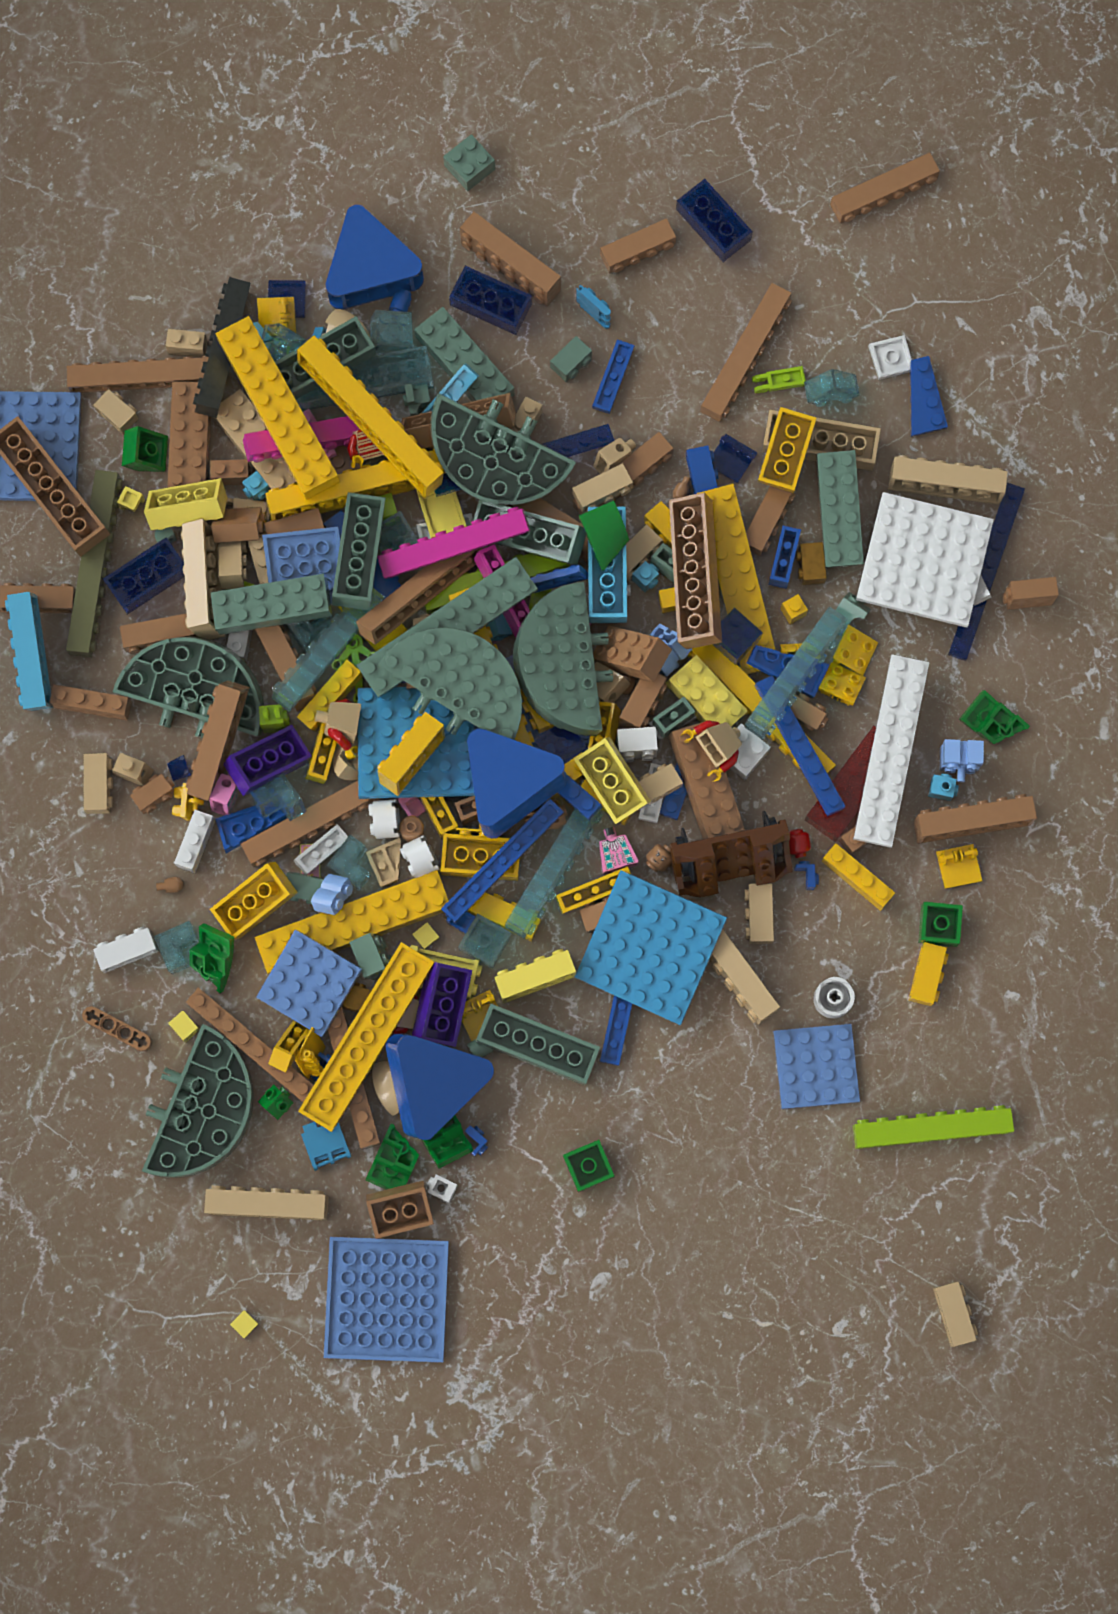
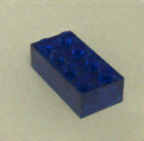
M703 179L677 200L676 210L722 262L726 261L751 241L753 231L706 179Z
M465 265L449 296V302L452 307L517 335L532 305V295Z
M166 537L103 578V580L128 615L184 578V562Z

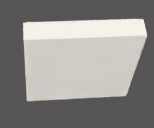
M905 335L869 344L868 347L878 380L910 372V361L912 358Z

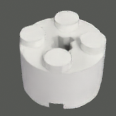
M397 799L373 801V804H369V815L373 817V823L370 824V832L376 839L400 837V833H397L400 824L399 808H396L394 805L398 803Z
M424 835L404 844L403 848L400 849L403 858L410 862L408 869L415 878L441 870L431 846L426 843L427 839Z
M830 977L822 981L814 993L816 1010L821 1015L832 1019L844 1016L851 1009L855 1000L852 987L845 979L840 977ZM832 994H836V998H838L839 1000L833 1002L832 998H829V996H832Z

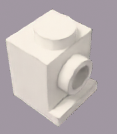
M437 1174L434 1178L431 1177L426 1186L429 1189V1194L447 1203H450L458 1187L457 1184ZM439 1185L445 1186V1190L443 1192L438 1191L437 1188Z

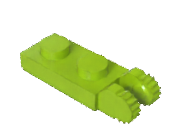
M803 366L769 371L752 377V382L758 383L767 380L768 383L755 387L754 392L757 394L806 386Z

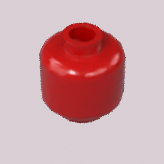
M803 829L789 831L790 855H795V858L807 856L806 852L811 850L808 832L803 831Z

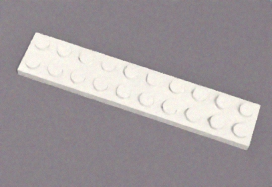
M891 655L853 840L889 848L893 845L929 662Z

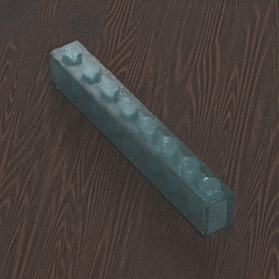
M374 588L370 610L385 598ZM342 607L343 611L340 615L338 613L335 614L330 621L332 624L329 628L324 627L320 632V638L317 642L313 640L307 648L309 651L305 655L301 654L295 662L297 665L287 670L284 674L285 679L282 682L278 681L272 688L274 691L272 699L290 712L359 632L356 621L368 613L369 610Z
M830 606L747 719L744 726L747 730L762 740L766 735L771 736L776 728L774 725L776 721L781 722L787 713L784 711L786 707H791L797 699L795 697L796 693H801L807 685L806 679L808 677L811 679L817 671L816 665L824 662L827 657L826 651L828 649L832 650L837 643L836 637L838 635L842 636L846 631L847 626L845 624L848 618Z
M602 808L590 820L574 809L507 919L506 929L524 939L528 934L532 935L537 926L534 923L538 918L541 919L546 912L545 905L547 902L551 903L556 895L554 890L557 886L561 887L566 878L563 875L567 870L570 872L575 863L574 857L576 854L580 855L585 847L583 842L585 839L589 840L594 832L592 827L595 823H600L604 815L601 813Z

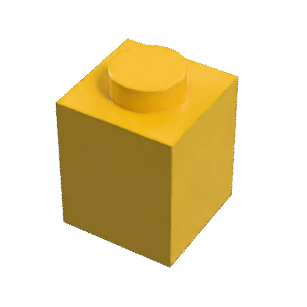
M674 587L659 590L658 597L662 613L676 611Z
M799 594L783 602L780 608L790 625L805 617L808 612Z

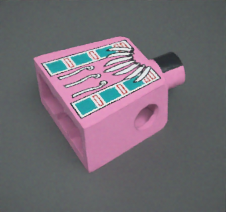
M229 773L228 775H220L209 797L211 811L224 816L231 814L240 792Z
M614 827L604 829L606 840L599 842L603 875L613 873L627 866L628 868L637 866L639 863L626 835L617 836Z

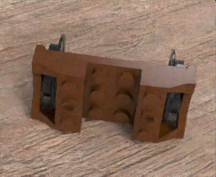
M762 811L763 827L688 842L685 829L681 828V835L675 837L674 843H670L672 867L679 896L689 895L701 898L719 894L718 882L754 875L756 885L758 886L776 882L787 873H792L789 848L790 832L786 820H780L777 824L775 817L769 818L766 811ZM777 857H782L783 861L777 862ZM682 875L683 877L689 876L691 881L683 882Z

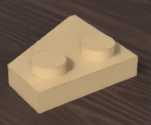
M400 837L366 852L381 888L399 881Z

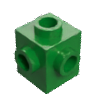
M274 1084L258 1101L277 1120L289 1110L294 1102L288 1098L291 1095L283 1087L278 1089Z

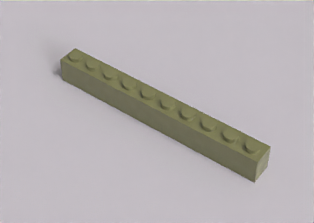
M95 470L89 507L109 531L110 535L81 556L66 647L69 655L92 658L93 652L96 651L97 642L95 641V635L99 633L100 629L98 617L102 615L103 610L101 598L105 596V586L103 585L104 580L108 578L107 562L111 560V550L109 548L110 544H113L114 541L113 526H116L117 523L115 511L116 508H119L117 504L119 499L118 492L122 490L123 480L118 472Z

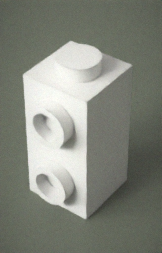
M252 630L229 633L227 648L247 662Z

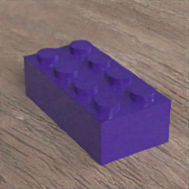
M290 725L229 755L223 765L241 794L245 796L305 766L312 755L293 725Z
M434 962L423 982L412 1036L456 1047L472 970Z

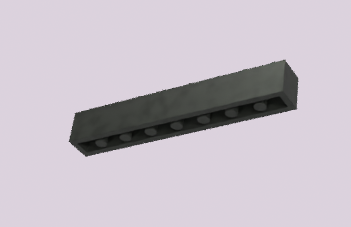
M229 277L228 284H223L221 294H224V299L220 298L217 308L221 310L220 315H215L213 325H216V330L211 331L209 341H213L212 346H207L205 356L208 357V361L203 362L201 370L204 373V377H199L197 388L200 389L199 394L195 393L193 405H196V413L217 418L231 363L218 342L215 333L242 320L251 285L250 282Z

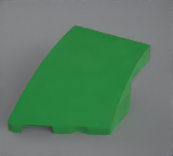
M614 500L579 515L589 543L595 553V558L602 571L607 568L609 563L619 554V551L629 542L625 525Z
M985 690L979 693L959 718L967 727L992 744H996L1030 727L1020 716L1015 715L1004 704L996 701Z
M203 923L199 926V943L189 949L190 966L200 973L206 981L210 980L217 987L216 991L220 994L225 989L232 965L234 936Z
M455 1115L431 1139L422 1140L438 1169L473 1151V1147L464 1135L461 1123Z
M390 1124L365 1181L385 1190L406 1185L419 1157L417 1151L395 1129L394 1124Z

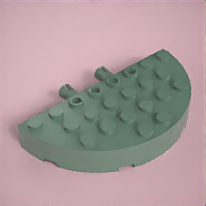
M438 393L431 415V438L434 451L442 468L451 480L471 496L493 504H523L551 492L573 469L576 463L574 460L531 439L530 435L538 422L535 419L527 416L521 430L516 432L497 422L498 420L496 419L504 406L501 402L498 403L497 400L493 399L487 414L482 415Z
M584 582L568 584L553 590L531 609L518 630L513 650V666L519 687L526 696L527 702L543 719L557 728H563L573 734L597 736L602 731L597 682H612L613 675L610 674H613V671L595 670L592 645H608L609 638H606L608 633L591 634Z
M455 628L426 629L399 641L378 663L384 669L421 691V696L414 707H412L413 710L417 711L419 706L422 705L418 713L423 715L430 701L435 700L453 711L454 716L445 728V730L450 732L452 727L455 726L451 731L453 735H456L462 723L467 720L480 729H485L513 740L515 739L522 713V698L518 680L502 653L480 636Z
M178 637L156 642L136 654L122 670L112 691L162 707L163 712L159 725H164V727L171 728L174 712L198 718L199 724L195 736L203 738L202 728L209 719L207 712L210 704L214 702V688L216 685L218 686L220 683L229 680L250 687L237 730L254 736H260L263 732L260 726L259 706H264V701L256 677L248 665L236 653L224 645L209 639Z
M202 1024L183 1072L178 1073L165 1067L163 1072L170 1074V1076L162 1073L161 1079L177 1084L167 1110L150 1104L148 1107L155 1111V1113L147 1110L146 1116L161 1120L162 1123L142 1172L165 1178H180L207 1171L222 1162L233 1152L249 1126L253 1111L254 1093L248 1067L239 1051L230 1041L216 1030Z

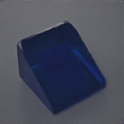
M184 755L167 763L173 781L191 775Z

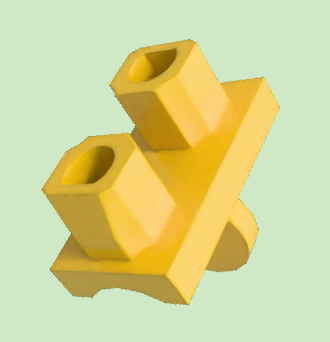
M183 783V786L174 788V798L181 799V805H174L172 807V815L191 821L194 810H198V806L204 805V800L186 794L188 788H186V783Z

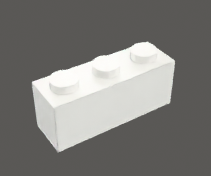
M194 810L174 862L178 868L196 873L216 821L212 815Z
M140 927L135 929L133 934L128 936L122 934L117 936L113 942L108 943V941L98 944L97 948L93 950L101 971L106 973L159 952L151 930Z

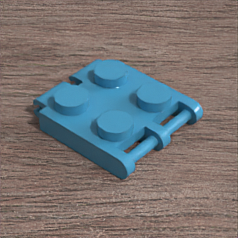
M579 285V290L576 288L577 303L605 329L610 328L611 310L609 305L604 300L600 301L591 288H584L582 285Z
M316 1122L302 1126L304 1133L301 1136L314 1171L329 1163L331 1165L335 1164V1161L342 1158L352 1157L339 1122L333 1132L323 1126L318 1127ZM342 1152H346V1153H344V1154H342V1155H339V1156H336V1157L333 1158V1156H335V1155H337V1154H341ZM329 1158V1160L316 1164V1162Z

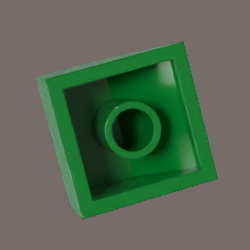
M140 426L125 430L122 466L135 471L165 472L168 436Z

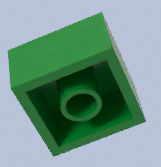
M923 902L920 912L918 943L923 944L926 942L934 945L957 947L960 944L963 905Z
M600 1140L563 1155L578 1193L615 1177Z

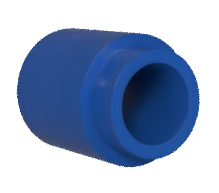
M400 288L394 293L389 311L397 318L406 316L412 294L408 290Z

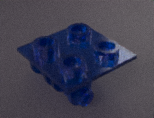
M725 434V436L721 437L719 445L713 452L715 459L712 462L713 469L716 468L718 472L738 483L757 455V452Z

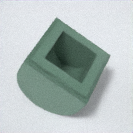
M170 527L163 530L156 529L155 539L160 548L163 549L177 541Z
M476 1039L467 1044L475 1056L483 1058L493 1052V1049L476 1043Z

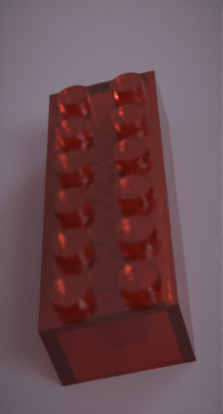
M874 725L832 780L833 785L845 804V808L827 816L820 802L817 801L805 817L806 822L834 842L838 840L860 809L876 731Z

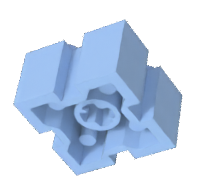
M659 624L650 633V636L660 638L672 649L659 672L668 676L674 669L679 667L677 661L686 658L692 648L685 649L678 643L677 632L670 631L669 628L662 624Z
M945 739L940 747L939 770H945V773H956L957 770V781L965 782V774H975V771H978L983 765L984 741Z

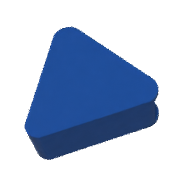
M362 205L349 207L326 280V289L331 306L335 309L343 310L392 297L400 288L409 292L418 290L424 282L420 258Z
M485 729L473 730L467 738L478 821L482 833L488 838H498L567 784V774L564 771L565 765L562 758L558 755Z
M394 1034L386 1042V1053L403 1131L410 1137L422 1140L431 1139L491 1080L494 1074L493 1065L489 1060L422 1038Z

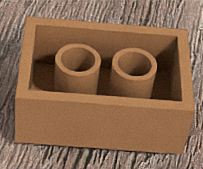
M658 674L654 682L644 679L639 680L619 717L620 727L624 729L648 727L650 723L649 716H654L658 709V700H662L667 692L666 677Z
M424 1180L366 1195V1203L376 1239L434 1224Z

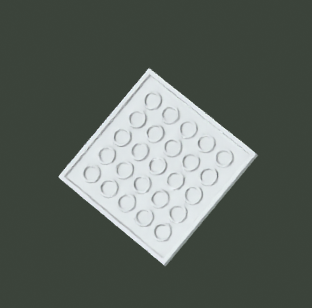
M883 492L856 600L967 628L994 519Z

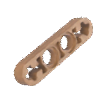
M87 1007L83 1011L82 1018L89 1025L139 1051L144 1052L151 1048L152 1040L147 1034L95 1007ZM95 1011L94 1014L101 1018L99 1026L96 1025L98 1023L97 1020L92 1018L89 1021L88 1012L92 1013ZM107 1019H111L114 1022V1026L110 1030L104 1029L103 1026ZM124 1028H128L131 1031V1035L127 1039H123L120 1036ZM136 1032L138 1033L136 1035L137 1038L143 1040L144 1037L146 1038V1046L142 1045V1047L140 1048V1043L133 1040Z

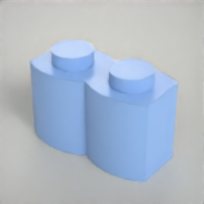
M328 874L324 878L321 887L317 889L312 897L311 903L314 910L336 915L342 909L343 901L352 894L353 886L350 879Z

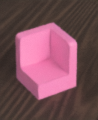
M418 797L397 799L407 816L418 817L426 812Z

